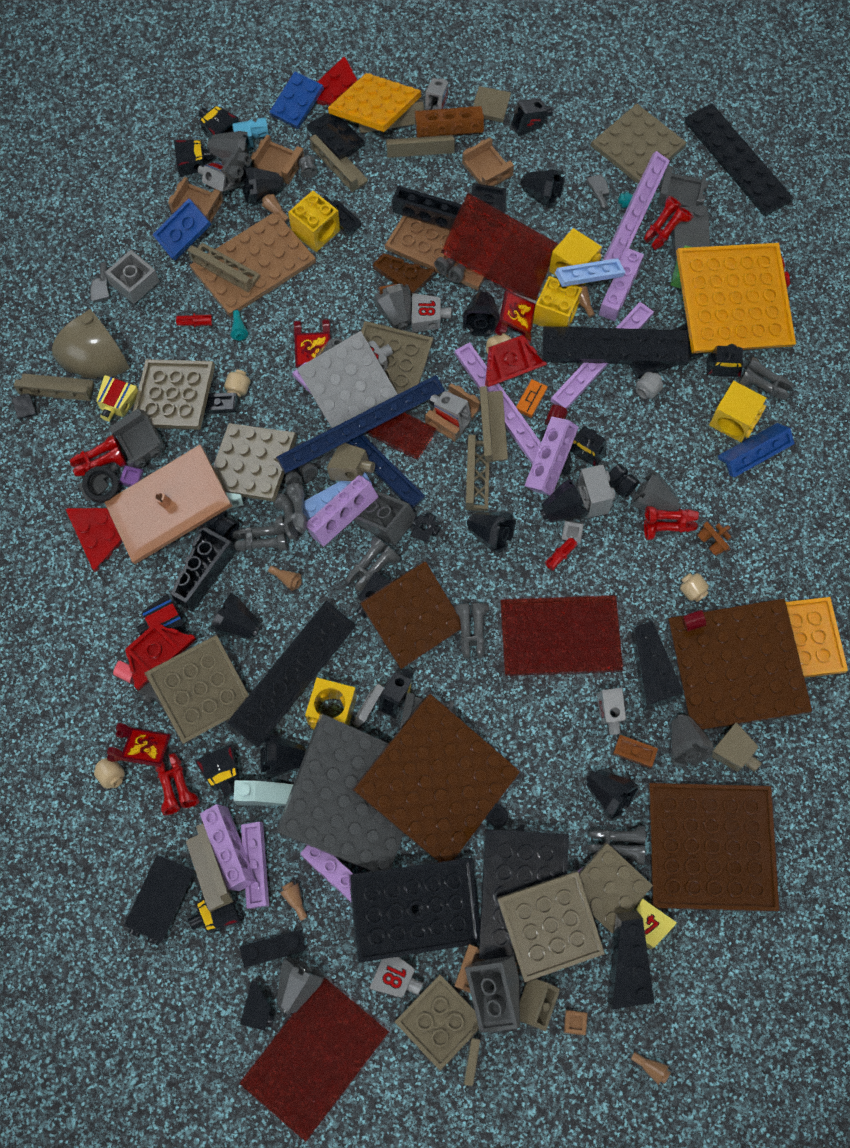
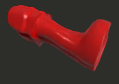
M668 196L665 201V208L656 222L651 224L643 239L648 243L658 233L659 236L651 245L654 250H657L664 245V242L668 240L670 234L680 222L691 221L693 215L687 209L681 207V203L677 199ZM673 212H675L674 215H673V217L670 219V221L668 222V224L665 226V228L662 229L661 227H662L663 224L666 222V220L670 217V215H671Z
M113 434L95 448L86 452L82 451L69 460L70 465L75 467L73 469L75 477L84 476L93 467L103 466L112 462L120 467L127 465L125 457L121 452L120 444ZM107 451H110V452L104 454L103 456H101V457H99V458H97V459L91 461L92 458H94V457H96V456H98V455H100V454H102V453H105V452H107Z
M647 506L645 509L646 520H644L645 539L653 540L656 532L659 531L682 533L697 530L698 524L694 521L699 519V512L689 509L682 510L680 508L678 511L658 510L653 506ZM671 519L676 520V522H664L657 520Z
M175 753L169 754L173 769L166 771L164 762H162L161 767L155 766V771L158 772L157 778L160 779L164 794V801L161 806L163 815H172L180 810L170 779L172 778L175 780L182 808H191L199 804L197 794L190 792L187 788L183 767L180 765L182 762Z

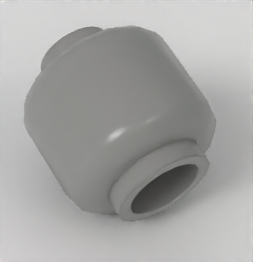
M652 372L645 373L636 383V392L643 399H653L663 388L661 376Z

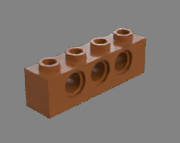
M482 106L415 111L417 137L484 132Z

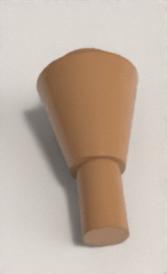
M267 194L262 200V207L278 214L286 223L289 217L283 212L275 194Z
M580 285L578 287L582 288L579 304L585 309L588 317L591 318L595 313L591 307L588 287Z
M270 566L268 569L269 573L277 576L291 591L299 588L302 583L300 573L280 570L274 566Z
M292 881L282 886L283 891L280 894L295 909L300 921L307 918L308 916L302 906L299 883L294 885Z
M636 1052L631 1057V1060L642 1066L645 1072L658 1085L661 1082L666 1083L671 1074L668 1071V1065L646 1059Z

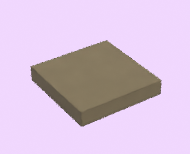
M479 86L473 106H482L484 119L503 123L511 92Z
M470 1039L463 1080L464 1085L472 1086L474 1083L480 1046L479 1039Z

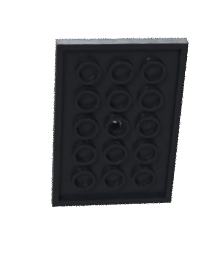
M485 829L478 959L488 960L514 956L515 961H517L497 898L567 874L569 834Z
M472 858L349 875L358 963L467 946L469 944H479L480 925Z

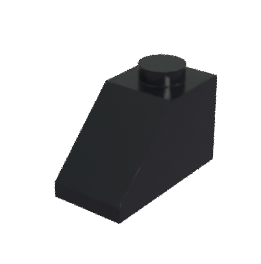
M252 980L240 1025L267 1031L268 1027L272 1028L275 1014H272L273 1008L259 983Z

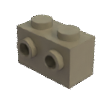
M537 979L527 981L519 1003L520 1022L546 1031L560 989Z

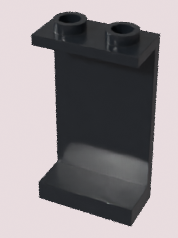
M156 855L124 924V927L129 928L128 933L138 938L143 934L148 937V942L157 946L160 942L166 944L167 940L164 938L190 881H195L196 871Z

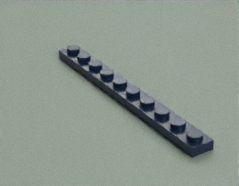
M437 375L284 452L277 456L276 459L284 474H287L430 400L432 395L438 396L442 394L445 390Z

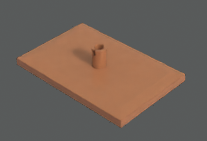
M201 445L196 446L104 502L134 564H137L232 507Z

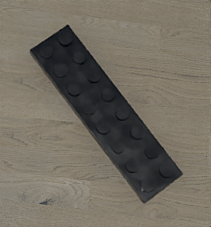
M713 103L685 117V124L764 217L792 202L793 196Z
M543 326L542 361L687 366V330Z
M326 600L226 723L253 746L258 748L262 743V738L265 735H269L356 625Z

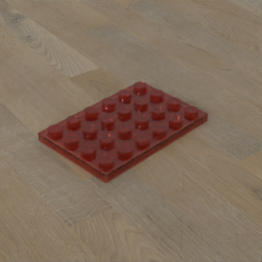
M467 193L441 253L515 294L536 301L550 266L552 251L558 246V243Z
M616 595L500 600L505 676L623 671Z
M325 978L321 986L296 1013H293L239 1084L307 1142L389 1031Z

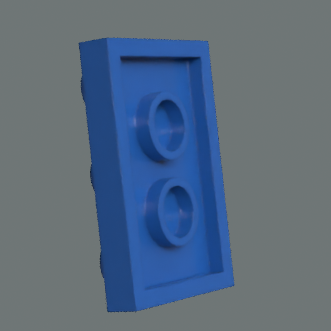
M295 71L269 113L272 117L299 129L324 87L322 84Z
M188 198L152 235L173 260H176L212 224L197 205Z

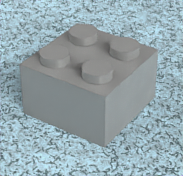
M132 250L127 252L105 272L109 284L133 304L159 283L156 270Z
M604 465L581 469L577 486L584 503L583 506L588 511L587 518L608 514L611 506H613L615 491L613 487L610 488L609 472L605 471Z

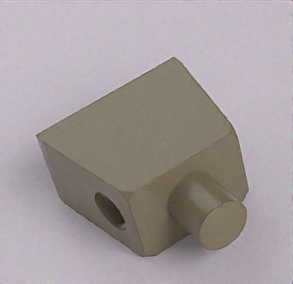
M345 443L337 447L327 466L330 480L353 481L357 476H362L364 472L373 473L375 462L368 460L364 449Z
M737 723L730 728L712 751V758L737 772L744 765L755 772L762 764L753 756L758 749V745Z

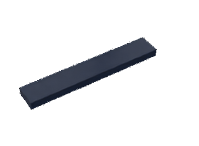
M363 434L347 442V444L366 451L368 460L375 462L374 473L402 501L410 504L412 509L425 499V495Z

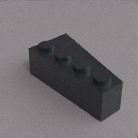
M202 525L198 529L197 538L192 543V550L185 559L183 571L179 573L171 592L176 603L193 612L236 553L230 540Z
M653 621L634 627L631 637L637 664L636 669L639 677L643 711L680 699L684 692Z
M638 911L616 914L613 940L614 949L611 958L612 967L609 977L610 986L607 1002L612 1010L654 1003L643 918Z

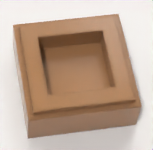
M565 1010L564 1033L586 1035L587 1013Z

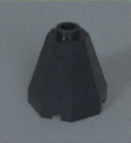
M250 166L242 168L243 175L241 181H244L242 192L246 203H257L263 200L267 194L271 195L281 191L284 183L279 173Z
M554 169L526 172L522 176L521 185L525 192L544 205L556 206L558 202L555 200L557 197L561 198L564 188L565 177H561L564 171Z
M480 291L475 294L464 311L463 328L465 330L468 328L472 336H490L499 322L500 314L495 300L489 292Z
M571 479L563 482L541 504L543 509L540 510L543 519H548L550 523L579 519L588 515L587 509L582 505L584 504Z
M476 512L468 518L467 526L469 532L491 551L500 553L508 547L505 544L507 540H512L516 521L512 519L514 517L513 514L507 512Z
M230 593L224 601L222 608L216 614L210 629L216 633L249 640L251 636L255 638L260 627L258 626V619L237 596Z
M265 735L262 738V743H266L265 748H261L260 770L264 772L263 778H274L300 768L306 753L305 746L275 735Z
M600 769L596 772L592 771L586 779L588 781L587 788L605 815L612 821L623 814L624 811L621 809L625 806L628 808L638 792V784L634 781Z

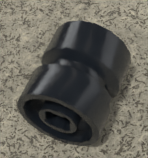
M621 464L616 465L609 472L610 487L616 488L615 492L623 499L628 497L640 482L633 474L628 475V470Z
M223 511L205 522L204 525L211 531L214 530L215 533L229 540L233 537V531L239 529L240 523L232 516H228L226 511Z

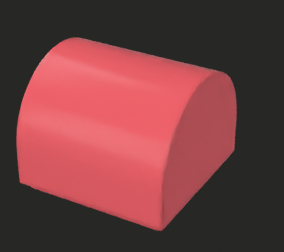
M118 661L113 675L133 684L134 680L129 665Z

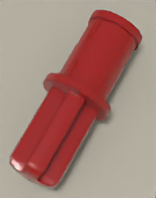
M193 313L191 316H176V324L178 326L194 325V328L196 326H212V315H195Z
M569 538L560 548H556L553 555L544 562L545 565L553 571L563 560H566L567 555L578 544L575 539Z

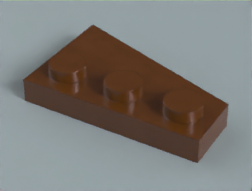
M385 253L372 264L374 270L394 284L408 285L411 296L412 293L416 294L435 275L434 269L429 268L428 270L416 263L412 265L404 262L401 258Z

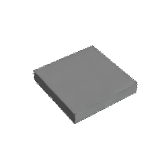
M378 684L370 690L352 722L353 725L359 727L366 721L384 689L383 686Z

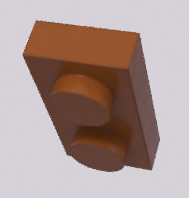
M619 735L613 755L651 769L658 748Z

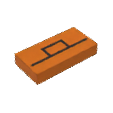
M531 379L516 406L518 411L532 418L548 386Z

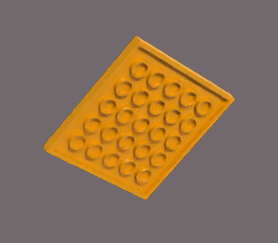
M779 243L678 248L676 250L692 353L712 352L716 346H728L729 344L742 347L743 350L793 347L796 345Z

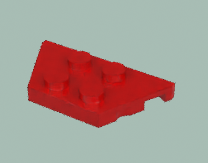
M345 57L339 60L317 81L324 87L317 99V104L330 106L357 81Z
M523 335L490 346L488 349L485 386L490 387L545 366L547 362L542 361L536 354L535 348L529 345Z
M67 508L65 510L95 573L99 570L101 563L108 559L123 541L107 508Z
M157 623L148 628L125 649L136 690L139 691L149 682L144 674L145 672L181 654L196 638L191 634L187 635Z

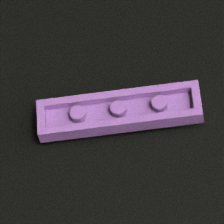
M263 822L241 825L242 845L257 881L245 888L247 909L269 906Z

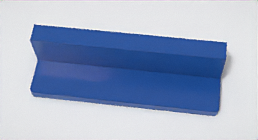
M776 423L718 455V459L727 464L729 475L736 477L792 446L794 440L791 429Z

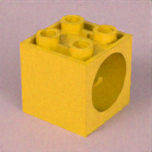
M313 190L288 212L291 230L315 252L340 232L338 210Z
M573 228L552 251L549 272L556 276L555 271L557 268L597 262L602 257L600 254L602 246ZM586 283L576 284L575 286H584Z
M549 276L535 305L533 324L541 327H570L579 307L582 288L575 285L562 287L558 279Z
M733 380L718 405L709 426L742 443L745 437L749 438L766 408V405H764L766 397Z
M316 677L305 714L310 728L315 729L318 718L321 715L318 708L322 702L328 699H338L341 701L345 708L339 716L333 719L349 726L357 700L356 688Z

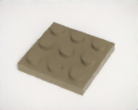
M606 842L579 872L592 916L612 934L615 930L616 914L631 912L653 886Z
M441 975L395 1021L397 1026L440 1071L479 1030L475 1010Z

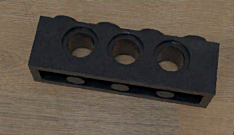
M402 186L397 187L392 198V212L454 231H459L464 218L463 204Z

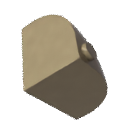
M91 309L69 322L54 340L52 355L55 361L70 373L73 372L84 378L97 379V377L105 375L109 377L116 376L130 369L114 339Z

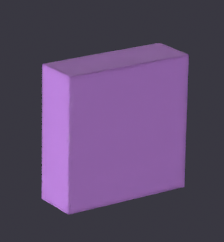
M124 466L119 481L120 485L130 487L140 481L144 473L143 469Z

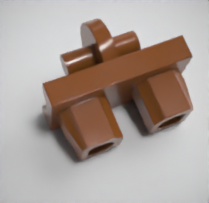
M708 522L703 524L704 528L697 536L703 543H706L710 538L716 541L709 548L716 557L724 551L726 553L729 552L731 549L722 537L724 536L727 541L732 538L728 533L731 527L729 525L723 527L718 523L715 526L719 531L717 533Z

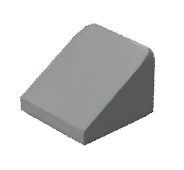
M565 520L562 540L573 538L576 542L580 543L584 523Z

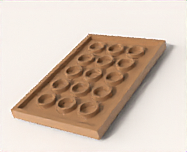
M272 213L215 249L260 274L259 280L249 292L242 290L194 262L190 264V269L229 317H231L234 310L241 311L316 263V258L278 214Z
M464 214L459 231L403 215L386 242L385 249L428 269H434L435 272L440 274L434 265V261L439 257L447 259L453 253L457 244L460 243V240L471 235L473 240L470 246L477 240L482 242L483 245L480 253L465 268L464 278L460 283L478 291L509 239V233L498 228L469 224V216ZM461 255L453 266H457L464 256Z

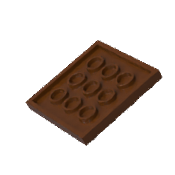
M422 561L359 603L399 669L404 668L461 629L459 616L456 614L454 607L426 561Z

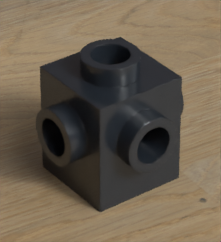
M429 512L419 514L413 520L412 526L414 528L410 535L429 543L433 537L438 535L441 528L439 526L440 521L436 520L437 516Z

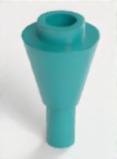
M627 191L620 194L618 199L620 208L628 207L633 197L632 194Z
M234 310V320L230 336L234 340L241 341L248 336V331L241 320L240 311Z

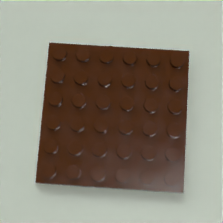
M785 598L703 612L706 626L689 632L685 630L682 623L683 616L668 618L687 713L702 731L733 726L735 723L741 725L812 713Z
M427 694L352 790L434 860L441 862L454 860L520 771L434 696Z
M648 784L651 884L653 885L651 890L652 905L655 908L779 912L771 786Z

